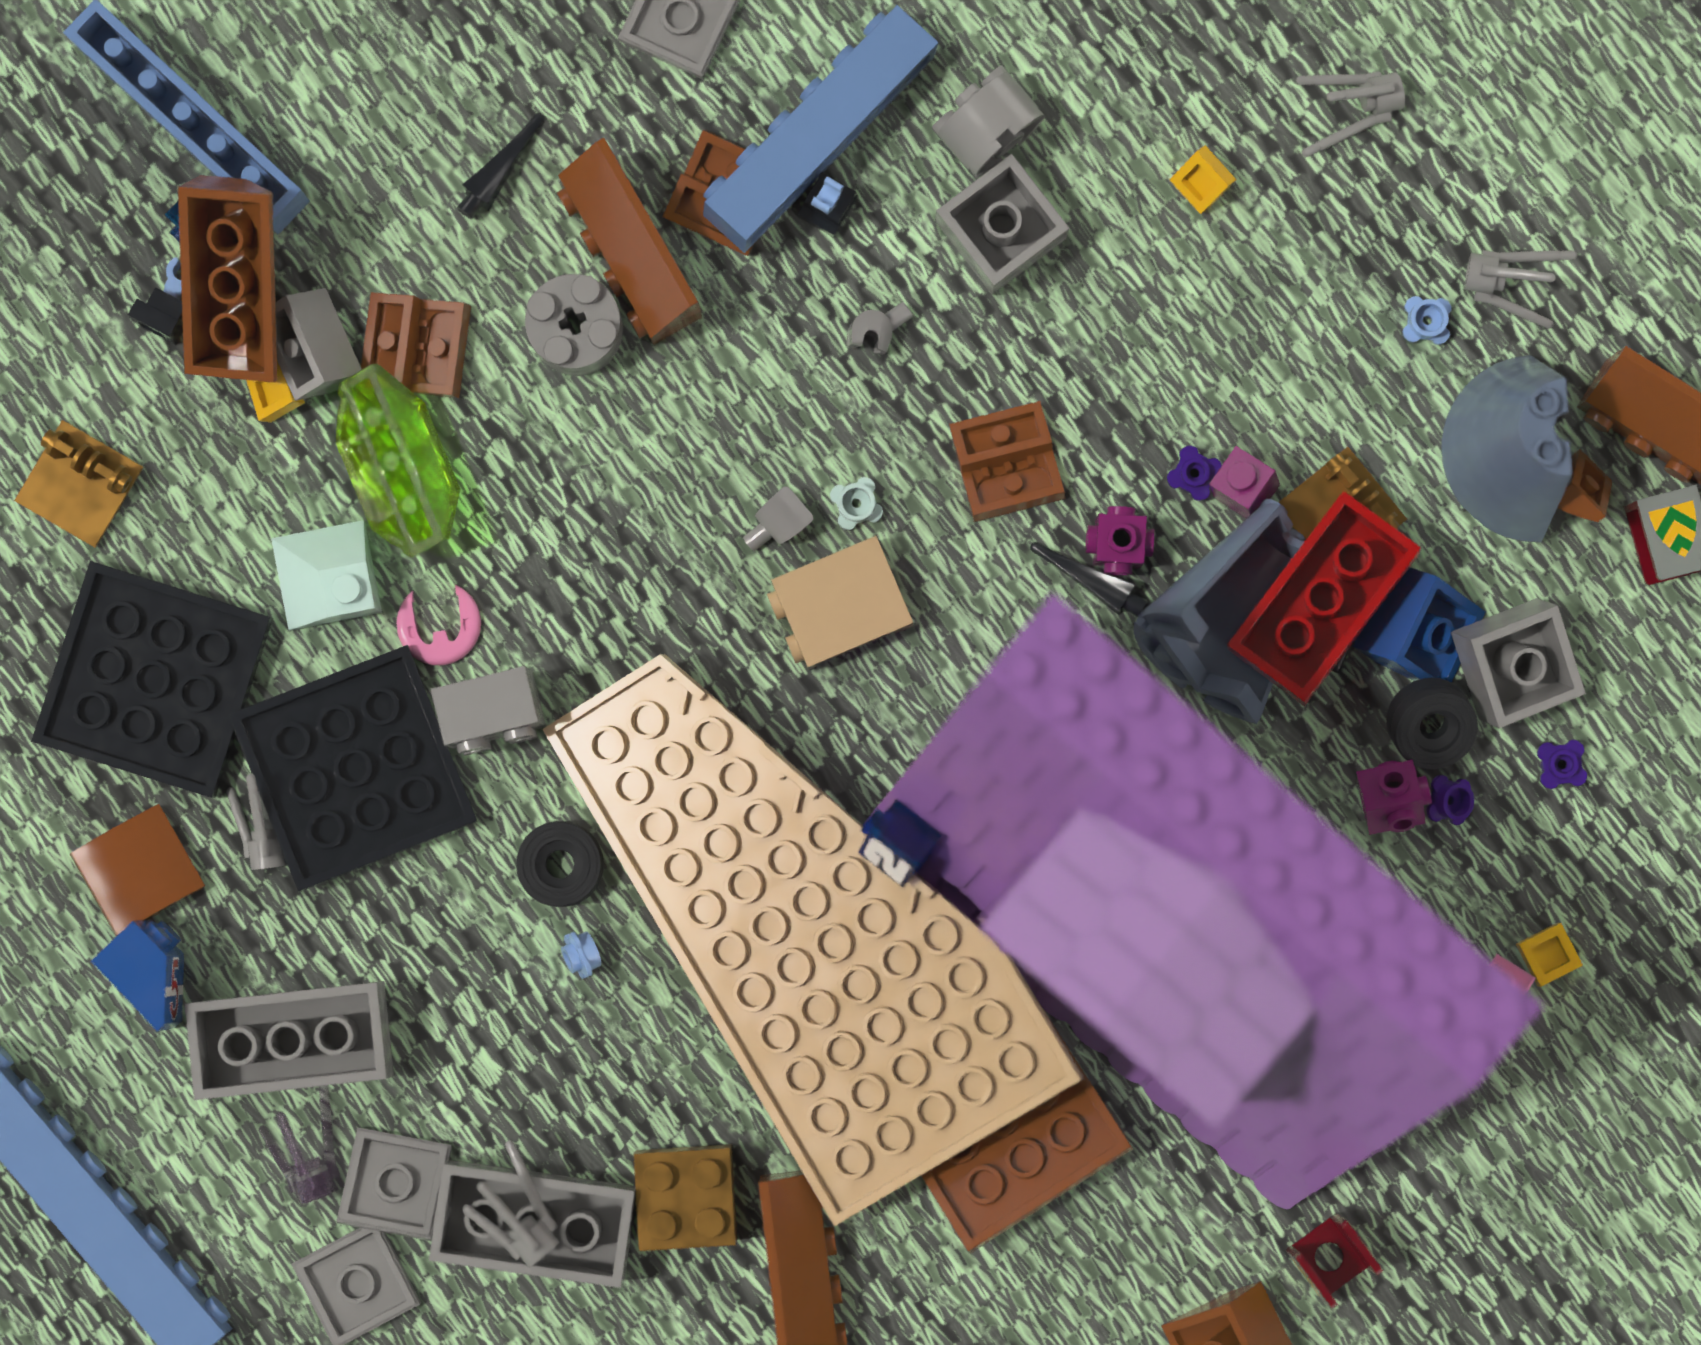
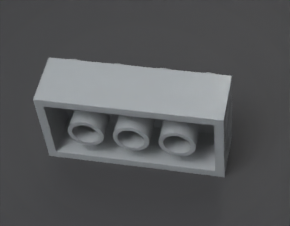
M384 981L185 1004L194 1100L380 1080L394 1076Z
M448 1160L443 1163L429 1261L621 1288L625 1281L636 1204L635 1186L528 1171L547 1213L558 1225L552 1233L559 1241L550 1252L528 1267L521 1257L515 1260L501 1243L463 1212L465 1205L472 1206L510 1237L508 1234L511 1230L510 1226L478 1190V1184L485 1182L520 1222L529 1215H532L536 1221L539 1220L516 1170Z

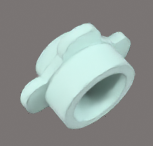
M862 477L857 483L847 486L836 485L831 490L830 499L837 504L840 514L838 524L841 528L852 530L858 523L867 520L875 523L882 517L883 509L881 505L876 503L873 494L875 483L870 478ZM853 500H860L861 506L854 508L852 506Z

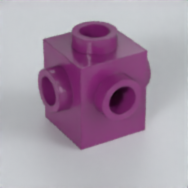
M1124 506L1107 507V514L1099 513L1095 519V525H1087L1085 551L1086 553L1093 554V566L1104 567V574L1132 575L1133 568L1140 569L1143 566L1145 557L1153 556L1154 529L1146 528L1147 516H1135L1136 508ZM1118 530L1126 531L1130 535V544L1126 547L1117 546L1113 541L1114 532Z
M1413 760L1403 762L1387 761L1375 768L1356 771L1360 799L1369 835L1387 831L1405 832L1416 825L1426 823L1424 805L1432 804L1431 794L1426 776L1417 777Z

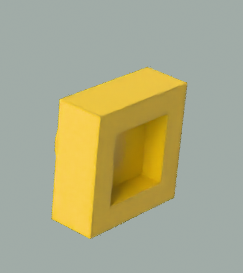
M1205 145L1197 150L1169 180L1192 206L1202 214L1237 179Z
M278 361L277 381L274 383L246 380L259 421L273 422L305 403L304 399L294 400Z
M1556 923L1516 943L1529 972L1536 978L1535 983L1537 987H1542L1583 966L1562 923Z

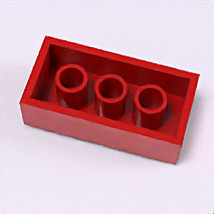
M1343 491L1228 642V651L1305 707L1420 555L1422 547Z

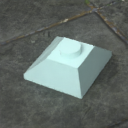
M364 520L271 538L289 631L382 613Z

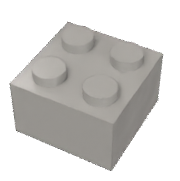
M1012 153L936 210L935 216L936 224L991 295L1067 238L1070 229Z
M1536 598L1451 632L1478 718L1481 721L1501 728L1586 694L1558 605Z
M526 666L431 689L444 746L457 749L458 753H463L464 756L492 749L490 741L503 737L505 742H510V744L537 738L536 729L546 727L534 674Z

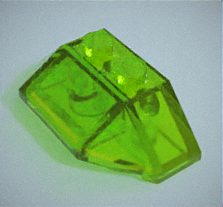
M378 363L371 364L338 383V396L341 399L337 412L336 446L371 530L390 544L402 549V552L410 558L416 557L450 539L461 489L425 402Z

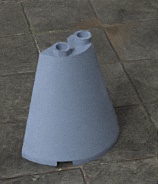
M1531 355L1514 357L1496 363L1483 370L1464 387L1456 397L1446 417L1441 441V454L1446 479L1454 496L1461 506L1483 524L1485 528L1501 536L1518 541L1542 542L1571 479L1572 469L1570 441L1559 438L1554 429L1557 417L1568 412L1566 378Z
M1271 499L1263 500L1256 511L1146 607L1134 624V636L1142 652L1167 678L1182 689L1187 684L1192 685L1196 692L1207 694L1204 699L1205 703L1226 714L1257 724L1262 716L1273 683L1228 651L1227 644L1306 541L1301 533L1292 529L1293 523L1287 515L1286 508Z

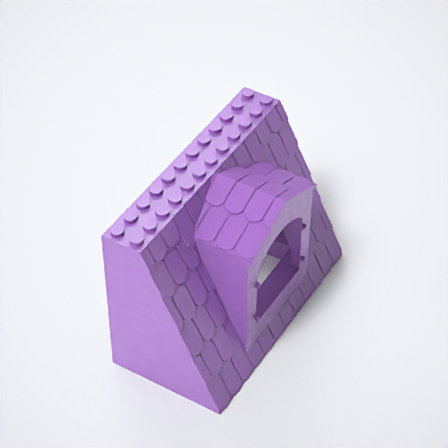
M1054 593L981 677L863 824L869 832L999 944L1001 952L1010 954L1029 988L1046 1012L1056 1019L1068 1023L1075 1035L1085 1045L1097 1052H1102L1108 1057L1110 1064L1119 1074L1141 1085L1147 1096L1158 1107L1170 1114H1175L1181 1119L1182 1125L1193 1137L1215 1148L1226 1165L1235 1172L1249 1177L1254 1182L1257 1190L1266 1199L1283 1209H1290L1311 1193L1317 1192L1348 1169H1352L1376 1151L1382 1150L1416 1125L1422 1124L1446 1106L1452 1105L1475 1089L1543 1007L1536 999Z

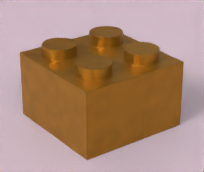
M732 1144L637 1150L634 1153L639 1251L736 1245L737 1225Z

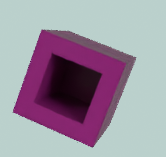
M1235 446L1209 483L1215 499L1247 519L1259 508L1263 500L1272 498L1280 483L1274 469Z

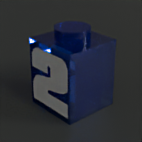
M896 799L885 813L878 808L865 822L860 832L866 837L858 853L904 888L931 857L943 835Z

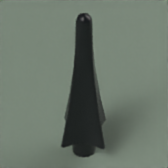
M536 113L498 154L462 184L466 190L464 192L466 196L457 209L464 216L472 219L481 207L487 211L491 209L519 157L544 122L545 116L542 113Z
M1033 542L1030 545V550L1071 577L1116 614L1120 615L1124 609L1139 617L1145 609L1148 601L1133 593L1135 590L1134 583L1104 574V572L1076 562L1038 542Z

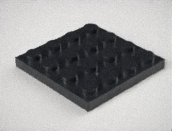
M90 561L31 742L207 797L216 798L236 736L228 714L245 708L273 618Z
M408 645L228 714L250 771L256 777L259 794L298 892L477 822L449 748L444 746L438 720Z

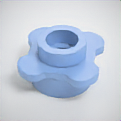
M1418 296L1409 298L1404 306L1405 311L1408 313L1407 326L1403 329L1404 338L1411 343H1415L1419 339L1431 340L1436 345L1445 343L1450 336V332L1446 328L1449 320L1448 315L1451 312L1450 303L1444 298L1437 300H1422ZM1423 317H1430L1431 324H1424Z
M587 931L578 935L575 932H571L564 936L566 945L561 947V952L570 972L578 971L582 979L591 976L592 970L601 966V958L590 934Z

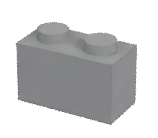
M326 288L286 295L275 303L277 361L295 401L332 393L364 374Z

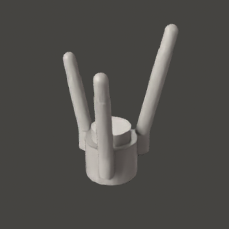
M1380 71L1367 74L1298 76L1296 82L1299 85H1359L1358 88L1329 92L1327 100L1338 101L1359 98L1363 111H1372V115L1304 148L1302 155L1309 157L1371 126L1391 121V111L1401 110L1405 106L1404 87L1399 74L1394 72L1382 75Z
M1482 250V254L1471 253L1467 266L1464 290L1475 292L1473 301L1492 304L1525 320L1550 329L1554 325L1552 320L1495 295L1493 291H1503L1506 278L1553 282L1556 278L1553 273L1509 268L1508 263L1573 260L1577 257V253L1573 250L1525 252Z
M248 774L246 781L255 831L250 832L236 790L233 787H229L226 791L243 842L244 858L250 859L251 870L286 866L287 862L274 829H265L256 777L253 774Z
M508 1140L505 1147L539 1220L536 1221L532 1215H529L520 1222L485 1182L478 1184V1190L510 1226L511 1230L508 1232L510 1237L472 1206L465 1205L463 1212L501 1243L515 1260L521 1257L527 1266L530 1267L559 1243L552 1233L558 1225L547 1213L515 1143Z

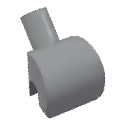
M901 302L885 314L878 310H867L860 313L847 330V348L858 350V346H862L864 335H870L874 339L873 353L885 354L892 339V331L913 317L910 310Z
M784 486L755 514L756 519L760 523L747 533L743 539L753 551L758 550L772 537L778 544H782L806 528L813 521V515L789 487Z

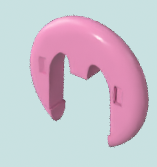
M455 585L459 600L461 627L454 641L449 640L445 630L433 632V642L431 644H426L420 638L413 607V591L407 595L399 608L396 625L400 642L403 646L408 645L412 657L422 663L435 666L455 663L464 658L473 649L481 631L479 608L473 597L458 585Z

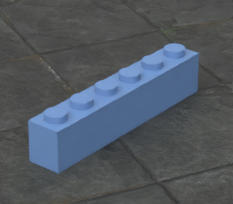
M93 0L63 32L75 47L214 176L247 179L273 192V230L277 235L310 202L304 192L98 0Z
M898 5L887 16L882 12L878 13L864 29L863 34L866 37L855 48L849 44L836 56L831 64L834 70L823 81L816 77L808 84L799 97L803 102L792 113L788 110L781 112L769 126L768 132L771 134L760 146L755 142L750 144L736 160V164L739 167L727 179L723 175L719 176L705 191L703 197L707 200L704 202L703 216L743 253L774 224L820 176L821 172H824L935 57L939 42Z

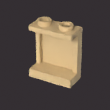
M877 536L771 579L775 591L767 594L777 620L786 617L793 634L785 637L795 663L797 664L805 660L808 670L817 667L822 662L894 632L898 633L913 626L912 618Z

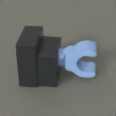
M821 172L806 197L798 217L834 238L857 201L858 195H856V191Z
M176 257L167 265L166 275L168 279L165 282V289L162 291L155 287L147 303L136 299L128 313L134 324L176 345L183 332L182 301L180 300L182 297L181 280L176 278L181 263Z

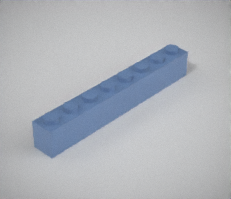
M0 1045V1161L157 1345H215L233 1329L227 1322L231 1317L229 1311L215 1296H211L209 1299L205 1297L195 1285L200 1279L193 1268L182 1259L177 1263L164 1249L169 1243L163 1233L152 1223L145 1226L134 1214L138 1207L133 1198L123 1188L118 1187L114 1190L102 1176L107 1172L103 1163L89 1150L84 1154L71 1140L76 1136L73 1128L58 1114L52 1118L41 1105L45 1097L40 1089L28 1078L21 1081L10 1068L14 1064L12 1057Z

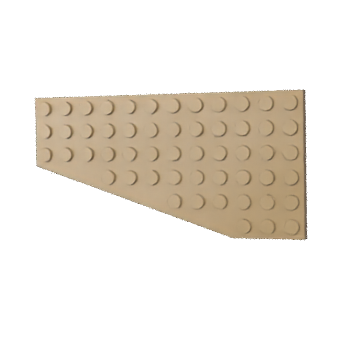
M660 654L542 729L834 1226L1083 1079L1082 1074L1010 954L1001 952L999 944L984 933L976 923L911 867L901 884H899L883 869L884 857L876 852L881 857L877 866L868 860L864 851L870 839H875L882 845L884 844L665 654ZM891 851L894 856L893 868H896L901 858Z

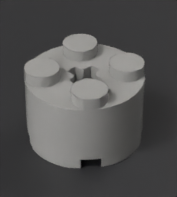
M1002 65L997 67L981 83L983 87L981 89L976 83L966 88L954 101L959 109L956 112L953 110L948 111L931 128L976 178L981 177L1003 160L1001 157L1016 144L1021 145L1045 118L1039 106Z
M566 274L555 277L540 286L528 300L525 315V328L528 339L542 362L553 370L572 376L589 375L609 364L618 351L623 336L621 313L610 291L592 276ZM576 316L579 321H585L580 324L582 332L573 335L570 329H564L569 326L568 318Z

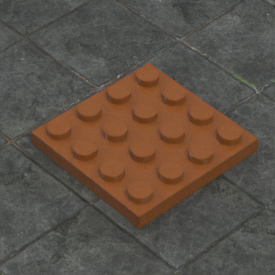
M1050 1019V1023L1082 1074L1083 1079L921 1175L970 1254L1133 1150Z

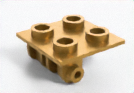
M62 420L55 432L49 429L43 436L40 445L45 449L14 501L96 548L144 467Z
M1346 447L1334 456L1323 467L1278 502L1286 508L1287 515L1293 523L1292 528L1301 533L1305 539L1309 537L1343 491L1396 529L1407 520L1405 515L1349 447Z

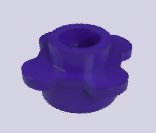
M1185 446L1179 452L1180 461L1176 468L1167 474V482L1171 488H1181L1183 491L1191 493V497L1194 500L1203 501L1210 495L1209 483L1222 464L1217 458L1208 459L1202 456L1194 446ZM1192 469H1197L1199 471V476L1193 478L1190 475V471Z
M1569 740L1565 745L1554 746L1552 743L1546 742L1539 746L1537 756L1541 760L1542 770L1540 782L1545 788L1554 789L1559 784L1570 783L1577 787L1585 783L1587 772L1582 768L1581 756L1584 753L1582 743L1577 740ZM1560 760H1564L1566 762V767L1564 769H1560L1558 767V762Z
M1438 775L1432 780V804H1429L1426 810L1428 818L1434 822L1447 819L1453 825L1462 824L1474 807V794L1470 783L1466 779L1461 778L1456 782L1449 781L1444 775Z

